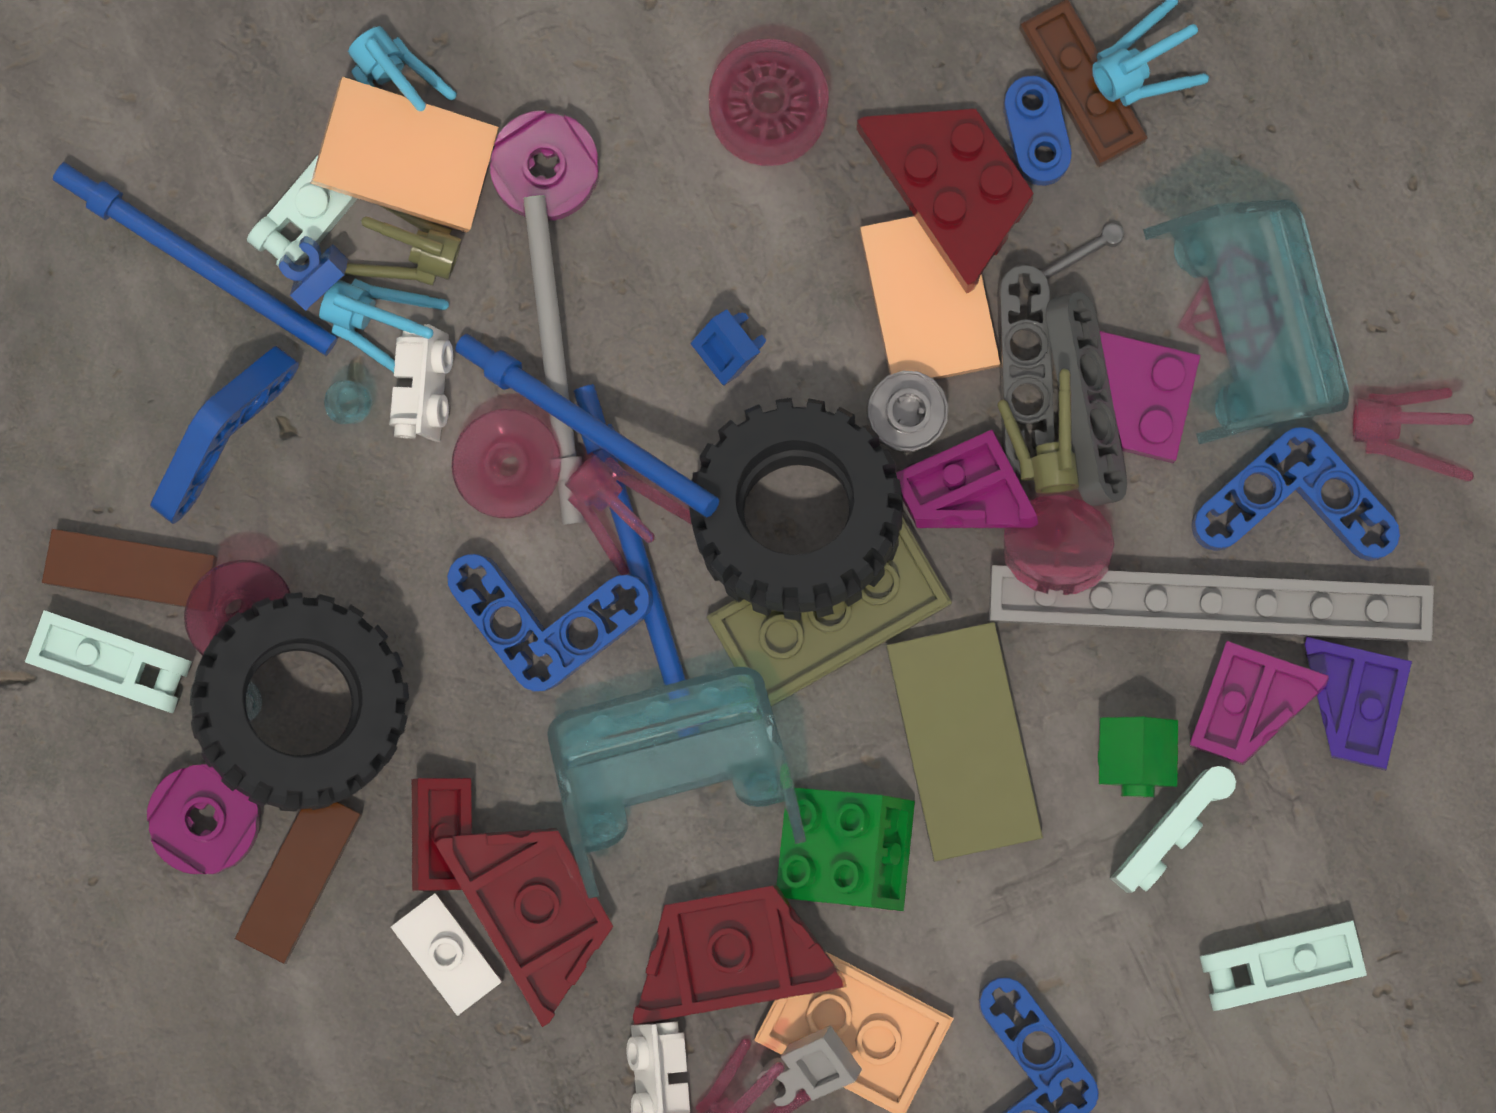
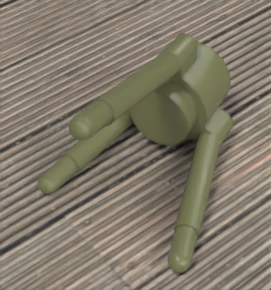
M387 207L383 208L419 228L420 230H418L417 234L367 216L362 218V226L411 245L412 248L408 261L416 263L418 266L417 268L347 263L345 275L416 280L431 286L434 285L436 276L446 280L450 279L462 242L461 238L451 235L452 229Z
M1064 368L1059 373V442L1038 445L1036 447L1037 456L1031 458L1006 400L998 402V409L1019 460L1021 480H1034L1035 491L1040 494L1062 493L1079 487L1075 453L1071 450L1070 371Z

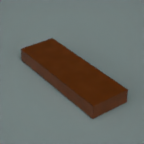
M1064 0L1020 24V32L1047 79L1055 88L1058 98L1098 167L1146 142L1148 137L1130 106H1124L1120 99L1114 102L1107 100L1098 89L1093 77L1092 65L1098 61L1096 55L1099 52L1069 0Z
M52 529L42 583L208 611L217 557L209 554Z
M339 802L317 810H312V808L301 809L234 939L283 964H287L363 814Z

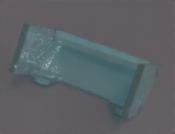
M1282 199L1216 204L1143 229L1146 240L1174 238V256L1180 268L1196 279H1208L1234 382L1221 387L1215 403V413L1221 427L1197 433L1196 436L1199 444L1243 437L1326 416L1346 409L1349 402L1347 378L1306 222L1300 209L1293 201Z
M733 667L572 709L558 715L548 728L547 737L570 841L588 899L599 896L590 852L609 848L624 837L628 829L625 807L732 779L736 796L740 801L749 806L764 807L784 802L795 844L806 842L794 785L762 676L751 668Z

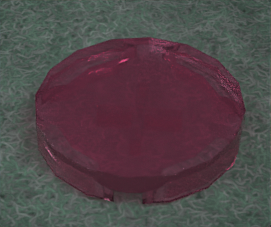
M1054 495L1040 496L1031 500L1030 503L1037 514L1038 525L1031 528H1006L1003 538L1005 563L1016 579L1035 591L1047 594L1049 589L1055 591L1063 590V595L1078 594L1095 586L1108 572L1114 549V539L1109 523L1100 511L1080 499Z

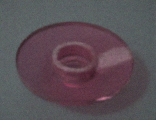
M498 409L477 417L459 436L452 455V474L459 493L474 509L494 518H517L541 507L555 490L561 472L560 449L550 429L535 416L515 409ZM508 457H516L519 461V469L512 476H505L501 472V464Z
M234 560L216 566L200 578L191 590L186 602L184 623L191 643L203 655L212 638L219 633L225 623L238 612L240 614L251 608L253 603L269 597L270 600L283 598L285 593H291L289 587L274 569L257 561ZM236 599L241 600V606L236 612L225 613L229 603Z

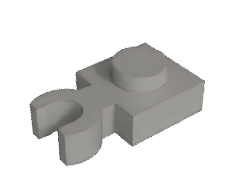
M830 1025L789 1044L781 1058H774L766 1063L757 1079L760 1083L766 1082L769 1079L781 1081L784 1087L780 1089L773 1101L776 1106H786L795 1099L802 1088L813 1101L854 1083L862 1068Z

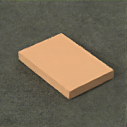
M342 77L339 80L310 184L467 233L472 226L499 127L426 104L425 110L418 111L404 96Z
M915 216L860 227V235L889 374L900 371H918L937 380L999 367L1000 360L982 275H980L979 283L975 289L966 294Z
M826 952L844 976L847 987L774 1000L754 1041L782 1055L789 1044L831 1025L862 1068L856 1081L844 1088L892 1113H906L954 1018Z

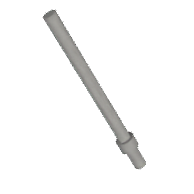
M544 195L525 197L523 199L545 383L548 387L570 400L546 198ZM549 414L555 458L549 460L552 482L558 483L562 525L583 523L584 516L579 479L584 478L582 456L576 457L573 429Z

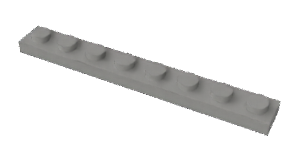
M992 565L990 570L988 622L1428 643L1432 641L1434 586Z

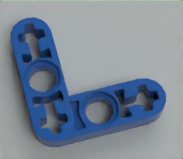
M275 346L213 395L200 408L189 424L151 501V508L172 524L178 522L197 501L229 437L281 394L297 372L299 362L278 346Z
M1304 427L1293 428L1284 433L1200 507L1192 521V532L1200 545L1205 549L1213 551L1225 550L1242 538L1296 490L1347 548L1360 559L1373 561L1383 558L1395 549L1400 538L1399 525L1388 510L1320 435L1312 429ZM1290 440L1297 446L1305 441L1312 449L1307 454L1311 464L1307 466L1300 461L1284 473V476L1292 480V483L1286 486L1280 472L1267 464L1265 460L1268 457H1272L1275 466H1277L1290 455L1291 448L1287 444ZM1260 474L1266 476L1271 481L1274 492L1269 502L1266 504H1255L1247 499L1243 487L1245 480L1249 476ZM1337 479L1347 484L1350 489L1351 498L1345 508L1333 509L1324 503L1321 490L1326 481ZM1230 492L1237 506L1250 514L1252 518L1246 522L1243 514L1239 513L1226 526L1230 534L1228 538H1225L1220 533L1211 537L1205 531L1210 524L1206 514L1211 512L1212 515L1218 517L1230 508L1233 503L1225 499V495ZM1363 502L1368 510L1360 514L1359 517L1370 527L1378 523L1383 526L1385 531L1381 534L1380 539L1385 545L1381 548L1374 543L1366 547L1360 540L1365 535L1364 528L1356 520L1346 527L1340 519L1353 513Z
M481 554L464 555L456 559L450 566L447 575L448 586L453 596L516 680L524 688L532 691H546L558 686L641 622L650 613L653 605V593L649 585L642 578L634 575H618L608 580L545 629L498 565L489 557ZM467 566L472 569H485L487 574L483 576L481 581L489 594H496L500 588L505 594L503 598L489 603L482 613L477 608V605L487 600L476 588L465 590L462 585L468 578L464 571ZM619 586H622L625 590L638 589L640 595L634 600L638 609L635 613L628 609H623L609 619L618 625L611 632L605 617L593 609L592 606L599 601L602 610L610 608L619 599L618 593L615 591ZM506 606L514 608L519 613L522 621L520 631L510 639L500 637L493 627L495 613ZM579 617L591 619L598 628L597 640L588 649L577 648L569 638L570 625ZM532 632H534L538 640L528 644V646L538 657L549 655L553 661L547 668L551 675L548 680L542 676L533 678L529 676L528 670L531 669L533 663L525 651H519L515 657L510 652V648L524 643Z
M1007 977L989 981L980 992L978 998L979 1010L983 1018L1035 1085V1088L1002 1113H1020L1025 1110L1049 1113L1042 1105L1036 1102V1099L1045 1093L1049 1103L1055 1101L1064 1092L1060 1083L1066 1078L1073 1083L1081 1080L1084 1081L1086 1087L1081 1092L1084 1102L1078 1107L1071 1102H1067L1059 1107L1056 1112L1090 1113L1098 1100V1086L1094 1078L1027 989L1018 981ZM997 988H1000L1004 993L1011 992L1012 990L1017 993L1019 998L1014 1001L1013 1006L1023 1019L1026 1018L1030 1010L1037 1017V1021L1022 1026L1012 1040L1005 1033V1030L1014 1027V1023L1005 1013L1001 1012L993 1015L990 1007L995 1003L992 992ZM1034 1031L1047 1033L1054 1044L1052 1056L1048 1061L1041 1064L1029 1062L1022 1050L1024 1039Z

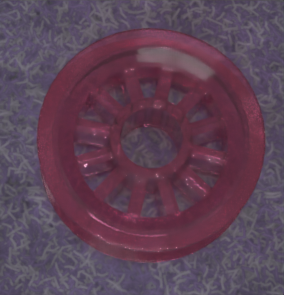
M760 39L745 43L731 51L721 61L713 74L709 88V115L713 130L722 145L734 156L745 162L760 166H776L789 163L809 151L817 142L824 129L829 101L827 82L821 68L812 56L792 43L778 39ZM770 66L769 76L763 77L760 67ZM778 68L787 71L781 79L776 78ZM751 71L754 82H751L744 74ZM795 78H798L801 84L788 88ZM735 84L744 92L733 91L731 89ZM772 92L777 94L784 104L777 112L768 114L759 111L754 106L753 101L761 93ZM807 95L809 102L799 101L795 99ZM728 103L742 106L729 111ZM792 113L806 115L802 122ZM748 118L741 128L735 123ZM785 123L794 131L786 135L782 124ZM756 126L760 127L759 138L749 135ZM774 128L778 139H767L768 129Z

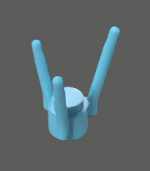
M1178 0L1164 1L1113 46L1096 55L1098 61L1092 65V73L1098 89L1107 100L1114 102L1120 99L1124 106H1128L1142 98L1206 84L1209 81L1207 74H1198L1143 86L1144 80L1150 75L1147 62L1197 34L1198 27L1195 24H1191L1177 33L1175 32L1142 52L1136 48L1127 50L1178 4Z
M381 26L374 27L361 34L348 49L349 55L357 64L351 73L358 82L375 87L373 84L374 79L378 84H384L392 80L418 111L425 110L426 104L401 71L404 68V63L448 100H454L457 96L450 86L408 50L399 37L392 40Z
M339 279L326 291L319 312L320 319L333 324L331 334L348 340L393 373L395 360L356 332L355 327L364 330L370 319H374L424 338H431L433 330L415 321L375 307V300L372 298L439 310H446L449 307V302L445 299L372 286L357 279H354L352 284Z

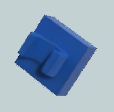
M304 236L299 243L301 250L310 259L307 264L296 265L286 255L280 258L279 262L282 274L294 280L290 296L305 311L345 275L348 258L334 244L321 254L318 243L308 236Z
M727 309L713 317L690 343L723 386L737 378L760 353V348L766 342L763 335L758 336L755 340H751L741 326L749 318L746 313H737L732 316Z

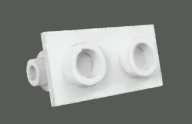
M424 324V326L433 330L431 338H424L403 331L402 337L396 338L394 376L397 378H413L412 387H393L389 425L395 427L394 437L414 439L416 434L434 442H440L441 427H445L449 416V404L447 397L444 395L446 373L450 372L453 364V348L449 341V334L430 324Z
M678 1021L631 1025L632 1037L627 1042V1060L630 1068L634 1071L636 1094L632 1096L631 1113H690L688 1083L668 1084V1073L687 1072L685 1033L679 1032Z

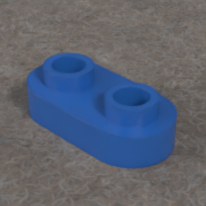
M1022 77L1016 80L1006 93L1003 103L1004 117L1018 171L1028 182L1046 186L1059 181L1065 175L1071 162V147L1055 88L1041 77ZM1030 94L1036 95L1041 100L1042 106L1037 110H1028L1024 107L1022 98ZM1041 146L1050 148L1054 153V159L1047 163L1039 161L1035 156V149Z

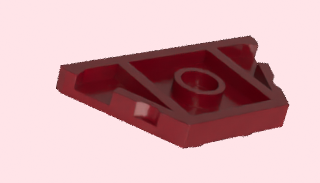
M976 109L866 116L857 120L858 133L966 294L973 291L979 283L980 275L994 255L997 256L1007 241L1008 234L1013 226L1020 222L1032 204L1033 191Z
M557 828L438 837L434 840L437 848L541 1026L544 1027L551 1022L555 1016V1010L571 986L576 984L586 969V963L594 951L600 948L613 928L610 919Z
M773 885L664 905L657 930L659 936L655 949L650 954L645 972L647 974L639 1005L635 1006L633 1021L635 1025L840 989L847 986L845 978L778 886Z

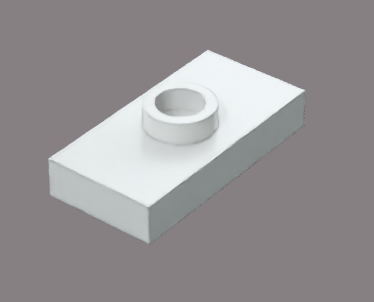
M434 893L391 926L392 930L457 1016L503 982L437 893Z

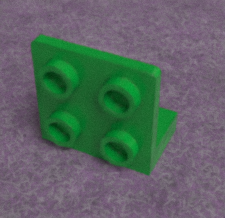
M788 788L785 800L776 885L786 899L904 911L915 801L876 794Z

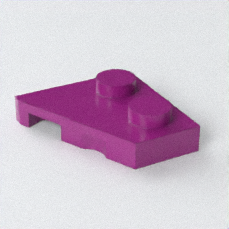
M1100 331L1122 451L1174 463L1177 459L1201 355Z
M989 430L896 472L897 479H900L902 500L917 528H1031L1038 525L1037 514L993 430Z
M1226 641L1192 736L1190 747L1244 765L1327 686L1329 676Z

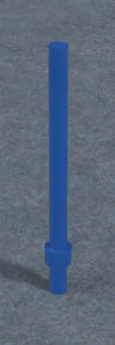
M65 162L55 171L53 181L86 201V208L104 220L111 217L323 355L327 356L335 346L338 339L336 336L122 199L123 193L105 181H101L98 184Z
M469 334L463 335L458 340L455 348L456 352L483 369L485 378L501 389H513L703 516L710 517L716 511L719 505V498L522 370V363L503 350L495 352Z
M594 384L575 389L573 392L577 405L606 424ZM606 424L612 429H614L612 424ZM582 436L587 455L594 456L630 575L642 578L649 585L653 593V605L650 613L644 620L670 704L690 699L692 697L618 459ZM635 588L637 596H639L640 593L638 589Z

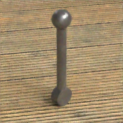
M1116 223L1106 225L1100 237L1044 268L1041 272L1048 279L1105 245L1109 247L1118 246L1124 236L1122 227ZM1024 277V286L1030 291H1037V287L1028 286L1027 277Z

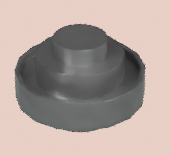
M900 371L888 375L875 386L868 400L867 419L870 427L879 435V441L882 444L896 451L913 452L929 446L941 435L948 420V403L944 391L933 378L918 371Z

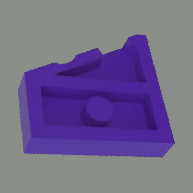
M1307 637L1305 650L1310 670L1329 676L1327 686L1317 695L1331 757L1386 771L1412 661Z

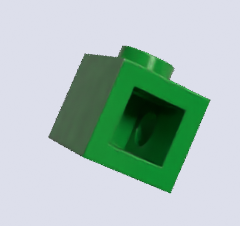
M1154 717L1100 718L1099 751L1097 757L1099 784L1121 786L1122 797H1155V787H1177L1178 720Z

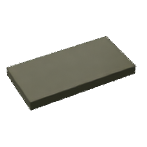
M903 517L902 530H900L898 536L899 546L894 559L888 560L884 566L885 575L875 587L868 584L862 590V599L848 607L843 601L833 606L834 614L818 618L816 611L802 612L801 620H787L781 611L772 610L769 616L753 611L752 603L744 599L739 603L734 600L706 616L761 713L952 604Z
M995 622L887 645L886 649L933 862L1042 839L1043 836Z

